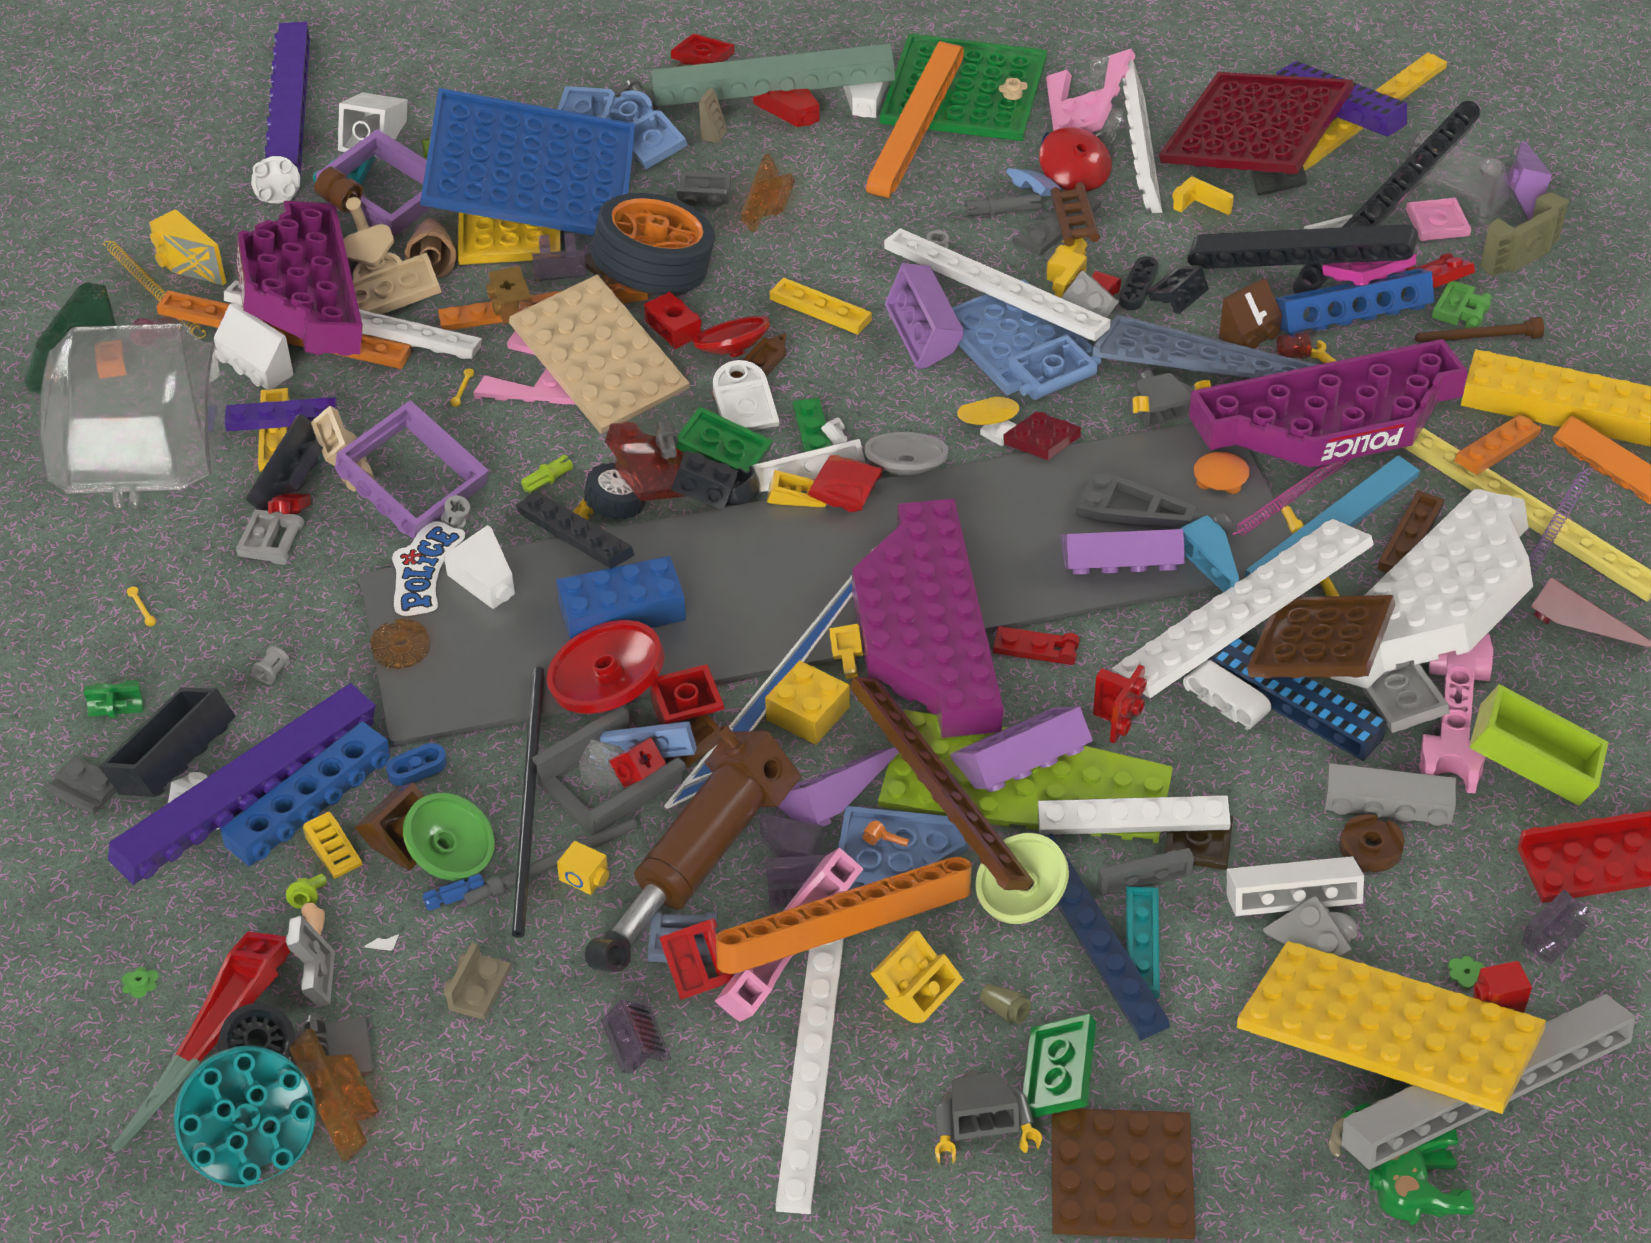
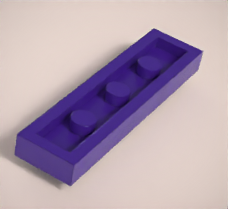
M336 397L226 405L225 428L226 431L290 427L295 417L300 414L312 422L329 406L337 409Z

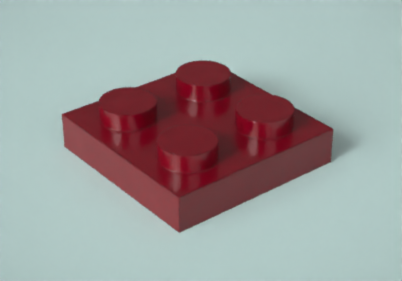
M1036 411L1003 434V440L1005 445L1049 460L1081 437V427L1073 425L1068 421L1051 417L1044 412Z

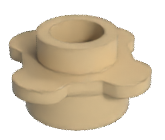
M1007 78L1006 82L999 86V91L1009 100L1020 99L1023 95V90L1027 89V83L1021 82L1017 78Z

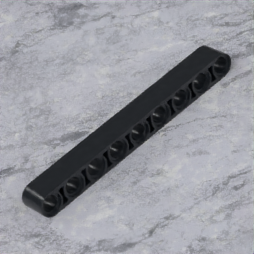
M1401 224L1201 234L1194 237L1187 261L1191 266L1199 265L1206 269L1408 260L1413 256L1418 231L1413 226Z

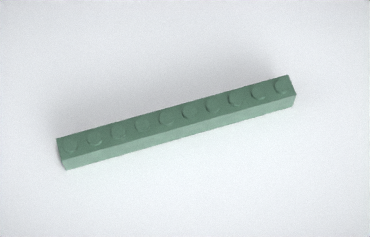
M891 43L652 70L656 107L699 102L709 88L714 89L717 99L721 100L757 96L775 90L789 91L791 89L807 88L811 90L895 80Z

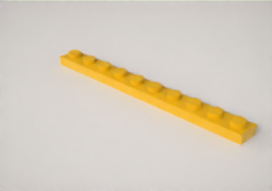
M1427 52L1375 91L1398 100H1403L1444 70L1447 66V61ZM1336 118L1331 122L1304 163V171L1357 134L1363 127L1341 118Z

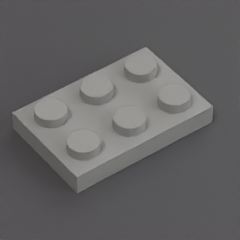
M1413 660L1396 664L1395 670L1384 672L1368 689L1361 687L1381 718L1387 721L1386 725L1392 733L1450 714L1448 702L1420 664L1414 665Z

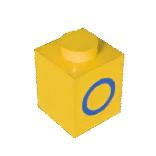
M575 840L557 861L559 880L590 895L597 887H603L609 878L607 856Z

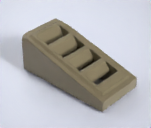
M709 88L699 101L701 139L719 143L727 132V127L715 90Z

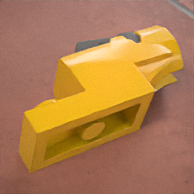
M1083 238L1075 239L1074 245L1070 247L1064 244V240H1061L1055 245V248L1044 256V262L1047 264V280L1053 282L1052 291L1059 298H1062L1082 270L1086 272L1087 256L1085 254L1087 252L1085 249L1088 245Z

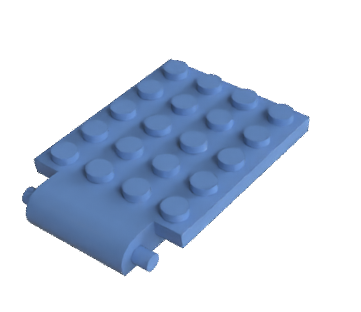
M1025 279L1020 280L1029 284ZM988 294L952 307L964 330L963 338L958 345L1006 395L1020 391L1022 396L1029 395L1033 400H1037L1096 375L1097 365L1101 364L1099 356H1092L1094 347L1083 336Z

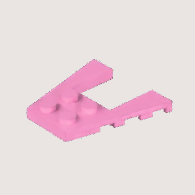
M1132 49L1110 55L1104 88L1088 92L1085 95L1067 99L1072 77L1068 70L1046 76L1053 131L1064 127H1076L1089 132L1102 129L1113 106L1111 100L1114 96L1118 95L1121 89L1119 87L1121 79L1126 78L1125 75L1129 70L1130 59H1135L1136 55Z
M514 331L507 341L508 348L534 354L518 333ZM547 369L544 370L534 387L484 376L473 392L475 399L485 397L504 401L508 399H521L524 402L539 400L557 404H575Z

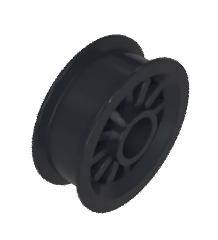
M253 1003L239 1007L226 1018L221 1027L217 1052L233 1047L251 1046L248 1040L257 1038L265 1044L263 1048L280 1053L288 1059L291 1058L295 1046L293 1025L282 1011L271 1005ZM257 1022L262 1023V1026H258Z

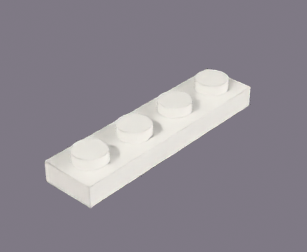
M860 439L752 465L759 477V492L768 490L774 470L816 479L830 455H839L844 458L865 462Z

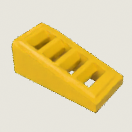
M774 470L769 483L767 503L824 508L826 506L825 503L808 496V492L814 482L813 479Z
M326 812L304 823L303 830L306 840L334 879L363 865L331 812ZM342 846V848H340V849H338V850H336V851H334V852L328 854L329 852H331V851H333V850H335V849H337V848H339V847ZM347 855L349 856V858L334 865L333 862Z

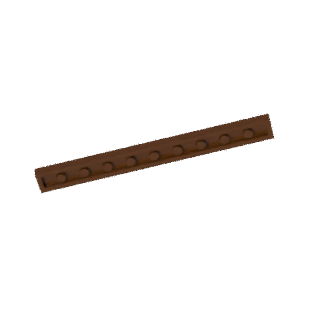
M854 677L850 688L857 696L858 701L864 705L872 716L873 721L880 726L887 739L893 743L901 754L902 759L909 764L917 775V779L925 785L931 793L933 800L941 806L947 814L949 821L960 831L965 842L976 852L981 863L995 877L997 884L1004 890L1009 891L1028 890L1034 881L878 678Z

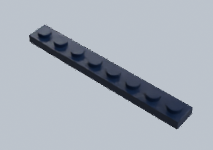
M1052 833L1045 836L1054 841L1062 850L1061 846L1059 845V843L1057 842L1056 838ZM1064 853L1068 863L1069 877L1065 892L1057 903L1058 908L1138 1039L1141 1041L1169 1028L1168 1017Z

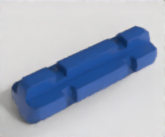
M480 874L469 876L468 881L464 882V879L441 886L437 892H435V889L424 892L422 894L424 905L427 910L431 911L441 907V903L448 905L464 899L463 894L485 885V882Z

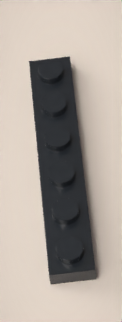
M540 492L530 494L523 501L516 504L517 511L523 517L610 569L635 556L630 544Z

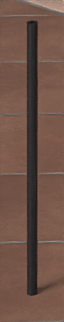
M534 667L532 670L512 936L516 938L524 937L526 926L537 766L533 762L532 757L536 756L539 751L544 669L542 667Z

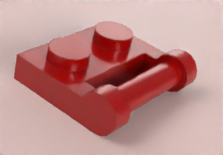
M1451 253L1443 254L1439 259L1418 267L1411 266L1405 268L1406 271L1418 268L1432 271L1433 288L1475 273L1473 262L1464 261L1460 257L1454 258Z
M715 918L659 937L680 1000L728 984L734 974L721 972L717 968V933L715 928L718 926ZM703 933L717 973V977L708 979L694 938L695 935Z

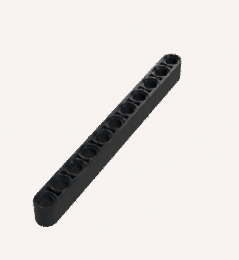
M1473 101L1462 102L1343 227L1379 226L1472 129L1480 116V107ZM1320 264L1305 265L1293 283V291L1297 294L1319 289L1330 276L1323 275V267ZM1303 280H1308L1312 285L1306 284Z

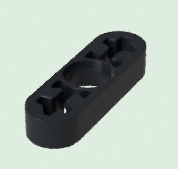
M1143 256L1136 260L1120 292L1119 304L1122 308L1137 310L1143 305L1148 294L1147 291L1150 290L1158 274L1159 263L1155 258ZM1148 267L1146 273L1142 272L1143 269ZM1135 282H1141V283H1144L1145 285L1138 286V285H1134L1133 283H1135ZM1132 293H1133V294H1135V297L1132 298V300H1131L1130 298H1131Z

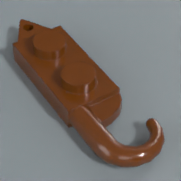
M786 333L769 339L764 337L742 361H748L757 365L767 376L786 356ZM734 371L731 374V377L733 378H741L744 376V374L739 371ZM712 388L711 394H712L713 399L715 400L714 393H713V388Z

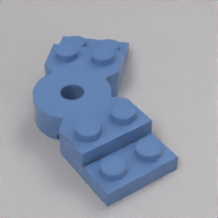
M565 86L558 110L635 124L632 158L635 162L639 161L645 169L688 146L685 137L662 111L653 109L650 98L643 92L635 90L624 91L617 98L611 89Z

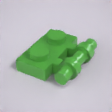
M1451 281L1434 307L1432 318L1453 325H1457L1461 319L1466 321L1465 328L1479 327L1484 319L1483 314L1487 313L1491 307L1490 301L1492 296L1489 293H1483L1482 296L1474 294L1475 287Z

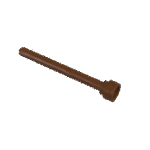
M1530 317L1522 324L1419 332L1415 335V341L1423 343L1441 339L1449 341L1518 334L1531 336L1532 339L1542 338L1544 335V322L1542 317Z

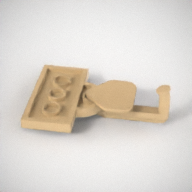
M356 197L347 200L346 207L352 214L358 232L348 235L343 241L348 260L359 262L353 272L352 281L360 310L382 315L442 292L427 252L402 261L399 256L388 252L394 243L389 226L378 224L369 227L361 208V201Z

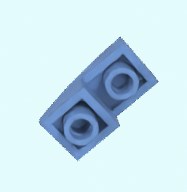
M1008 168L1006 171L1013 179L1012 182L1015 186L1021 189L1032 188L1033 192L1039 193L1041 197L1051 196L1050 190L1053 187H1058L1061 190L1054 181L1039 172Z

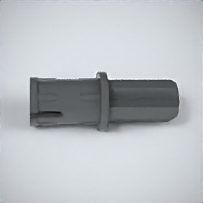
M660 421L658 423L659 426L656 425V444L661 449L664 459L669 457L675 458L677 455L676 445L678 437L674 433V427L670 421Z

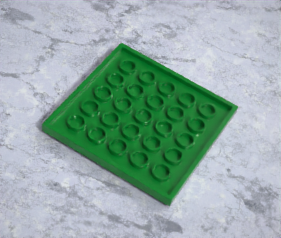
M908 34L895 71V80L891 82L880 114V124L896 125L938 42L942 41L963 46L964 54L961 65L928 130L1015 141L1024 140L1046 64L1048 50ZM1007 78H1017L1021 82L1027 83V89L1023 90L1022 97L1017 100L1005 98L1003 93L999 91V86L1003 85Z

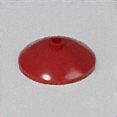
M1076 127L1057 129L1044 139L1040 147L1039 162L1042 171L1065 191L1075 189L1077 183H1083L1086 192L1095 190L1102 186L1110 175L1112 160L1109 150L1101 139L1087 130Z
M748 316L729 320L699 332L692 339L693 345L707 353L715 355L729 354L730 357H738L745 354V349L755 345L764 336L770 327V321L766 316Z

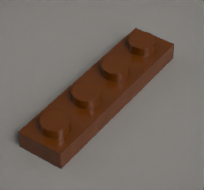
M1417 490L1378 562L1377 570L1388 573L1430 532L1443 508L1445 499Z

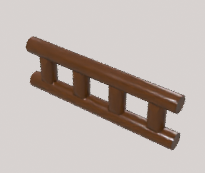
M1077 183L1074 190L1060 192L1058 187H1053L1050 190L1064 244L1070 247L1074 245L1075 239L1090 237L1092 242H1097L1100 239V235L1085 185ZM1075 199H1078V200H1079V202H1074V203H1069V204H1064V203H1063L1064 201H1069V200H1075ZM1082 211L1081 215L1067 217V214ZM1086 224L1084 228L1071 230L1072 226Z

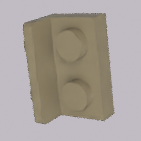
M471 943L467 952L461 954L454 977L449 978L446 982L444 997L447 999L448 1009L486 1020L511 971V963L480 955L479 944Z

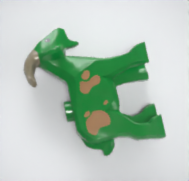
M1362 1103L1356 1108L1347 1111L1335 1122L1332 1127V1133L1329 1136L1328 1146L1336 1158L1341 1155L1339 1146L1343 1147L1341 1144L1344 1118L1372 1105ZM1455 1128L1369 1170L1370 1189L1377 1191L1380 1207L1387 1214L1398 1220H1407L1409 1225L1417 1224L1421 1218V1213L1431 1214L1436 1217H1442L1447 1214H1473L1474 1204L1470 1189L1464 1191L1462 1188L1453 1189L1448 1194H1445L1427 1182V1169L1456 1168L1457 1162L1456 1158L1452 1155V1151H1445L1449 1145L1458 1144Z

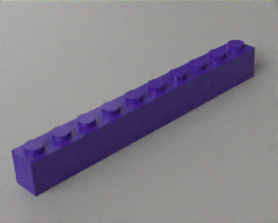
M307 21L279 23L278 33L274 34L276 46H273V54L275 60H272L271 102L268 104L270 116H267L269 131H266L267 145H265V157L281 156L289 159L297 167L300 180L310 51V35Z
M349 683L110 841L108 861L133 885L143 878L149 879L157 872L158 868L168 861L173 862L177 860L192 845L202 843L208 834L217 828L224 827L233 817L245 811L362 721L371 727L374 722L373 717L376 705L352 683Z

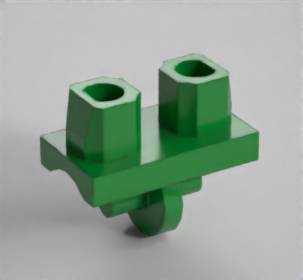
M126 680L124 683L116 684L103 682L84 687L83 691L87 701L88 717L108 715L109 719H115L118 714L143 712L144 703L140 681Z

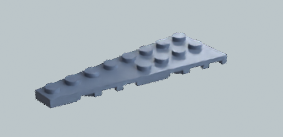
M1121 315L1114 317L1110 323V329L1094 345L1092 355L1106 359L1247 378H1257L1317 365Z

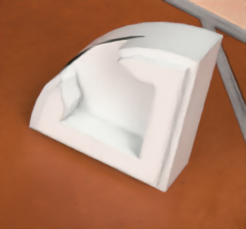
M837 417L827 422L821 428L834 445L847 442V436H844L842 431L845 429V426L840 418Z

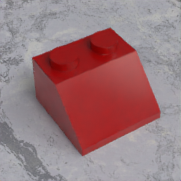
M707 664L658 676L650 686L652 706L659 724L662 725L725 710Z

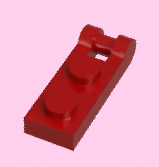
M998 626L993 653L1074 665L1077 656L1075 650L1079 647L1080 639L1074 633H1066L1062 636ZM1055 647L1062 648L1060 651L1054 650Z

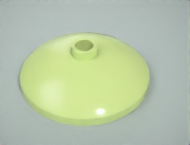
M1022 833L1008 837L1003 841L1034 880L1031 884L1033 885L1031 889L1027 891L1004 890L997 884L995 877L982 863L979 866L976 877V892L983 908L995 919L1010 924L1028 923L1047 914L1063 896L1069 877L1066 857L1054 841L1040 834Z

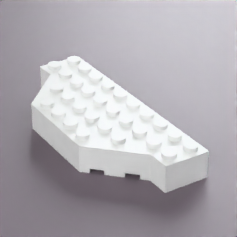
M1474 489L1364 595H1394L1396 604L1369 676L1330 678L1368 689L1384 672L1395 670L1396 664L1412 660L1414 665L1439 659L1438 654L1454 650L1457 655L1470 652L1533 587L1529 557L1520 540V536L1529 528L1524 499L1492 493L1482 489Z

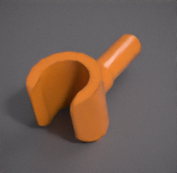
M876 820L867 825L862 839L869 845H875L880 838L907 847L909 839L886 831L884 825Z

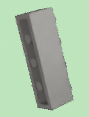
M1329 763L1325 789V810L1334 811L1340 815L1348 813L1377 815L1378 818H1397L1402 822L1412 820L1424 821L1435 826L1452 824L1456 807V778Z

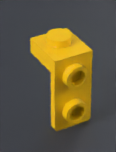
M1191 176L1174 190L1172 195L1174 200L1173 209L1182 213L1191 203L1198 201L1230 215L1232 213L1234 196L1229 192Z

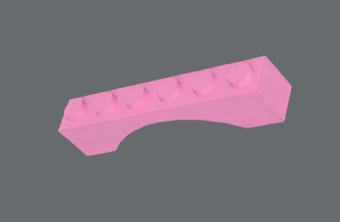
M841 848L836 849L823 858L784 911L847 891L863 868ZM793 955L735 973L715 999V1002L739 1022L753 1016L772 991L781 972Z

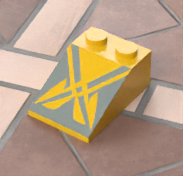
M175 209L149 222L152 232L150 233V238L157 252L155 259L162 268L166 266L173 273L219 285L226 284L218 244Z

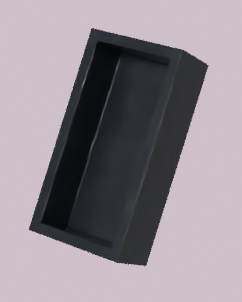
M181 687L99 767L119 795L157 797L166 791L167 784L172 779L187 770L188 764L196 756L201 755L207 750L208 744L216 736L221 735L228 729V724L236 716L217 688Z

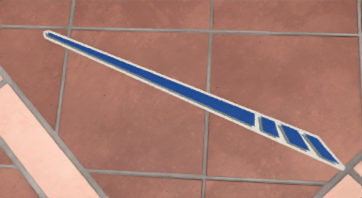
M852 575L729 725L732 732L754 730L766 713L765 697L799 660L805 661L853 596ZM716 746L707 752L668 800L665 808H671L693 797L712 774L704 761Z

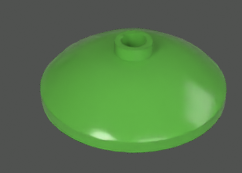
M434 793L424 796L414 803L404 819L403 837L408 852L421 868L436 877L452 881L466 880L469 876L479 874L492 858L495 841L491 825L482 811L465 798L450 793Z

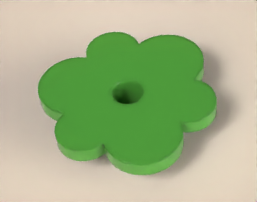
M1464 956L1462 960L1454 958L1450 960L1448 965L1450 969L1449 978L1452 981H1458L1460 987L1471 989L1477 983L1480 968L1485 966L1481 962H1474L1469 956Z
M144 967L137 968L135 972H128L122 977V982L125 984L122 991L124 993H131L134 998H142L146 995L147 991H153L157 985L154 981L157 980L158 973L155 970L146 971Z

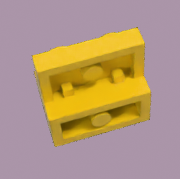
M918 930L910 932L870 973L887 995L883 1002L891 1010L913 1023L925 1022L964 980L945 954L937 956Z

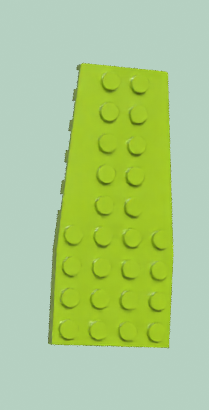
M904 709L905 715L991 825L1009 827V824L1026 825V829L1039 830L1038 801L1168 797L1173 771L1172 766L1088 746H1083L1084 750L1075 755L1067 756L1065 753L1057 757L1058 762L1051 766L1041 768L1039 765L1031 769L1032 774L1025 778L1014 780L1013 777L1004 781L1006 786L999 790L988 792L987 789H975L954 763L950 754L995 733L941 738L935 714ZM898 753L888 764L878 799V807L912 813L947 816L941 806L933 800L931 793L925 785L917 779V775L909 764ZM1161 832L1092 833L1090 836L1101 837V834L1118 835L1124 840H1133V837L1153 839V843H1158Z

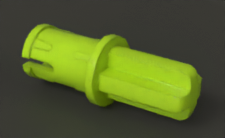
M564 454L547 465H540L539 470L522 479L523 490L532 493L548 483L553 484L556 478L573 469L571 460L569 459L564 462L568 458Z

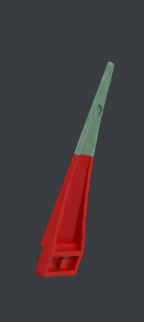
M247 931L230 950L189 1032L147 1099L112 1145L111 1149L114 1152L120 1151L218 1043L221 1027L226 1018L239 1007L253 1004L279 975L276 968L286 961L287 956L291 952L286 943V936Z

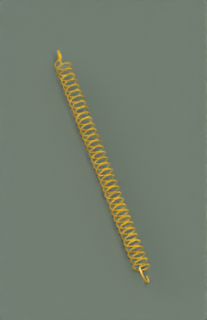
M105 241L113 243V245L117 247V250H120V252L124 254V257H127V259L131 261V264L127 268V264L125 266V261L123 264L122 260L120 261V257L118 259V254L117 257L115 256V253L113 255L122 265H124V267L127 270H129L130 266L134 264V266L137 267L136 269L139 268L141 269L139 271H141L143 274L145 273L146 278H148L150 281H153L148 284V287H146L147 282L144 285V280L142 283L141 279L139 280V276L137 278V273L136 275H134L135 270L133 271V273L132 268L131 271L129 270V272H131V274L134 277H136V279L141 284H143V286L146 289H148V291H150L151 294H153V291L151 292V288L149 290V285L151 283H153L152 286L157 285V287L160 288L158 290L166 294V292L163 289H161V287L158 284H156V282H154V280L151 277H149V275L146 272H144V270H142V268L139 265H137V263H135V261L132 260V258H130V256H128V254L125 253V251H123V249H121V247L118 246L116 242ZM155 292V295L153 294V296H155V298H156L158 301H161V297H160V300H159V299H158V296L156 297V292ZM177 319L180 323H182V325H184L185 328H187V330H189L190 333H192V335H194L193 329L192 332L190 331V328L193 324H191L188 329V324L187 327L185 326L186 321L183 324V320L181 322L180 319Z

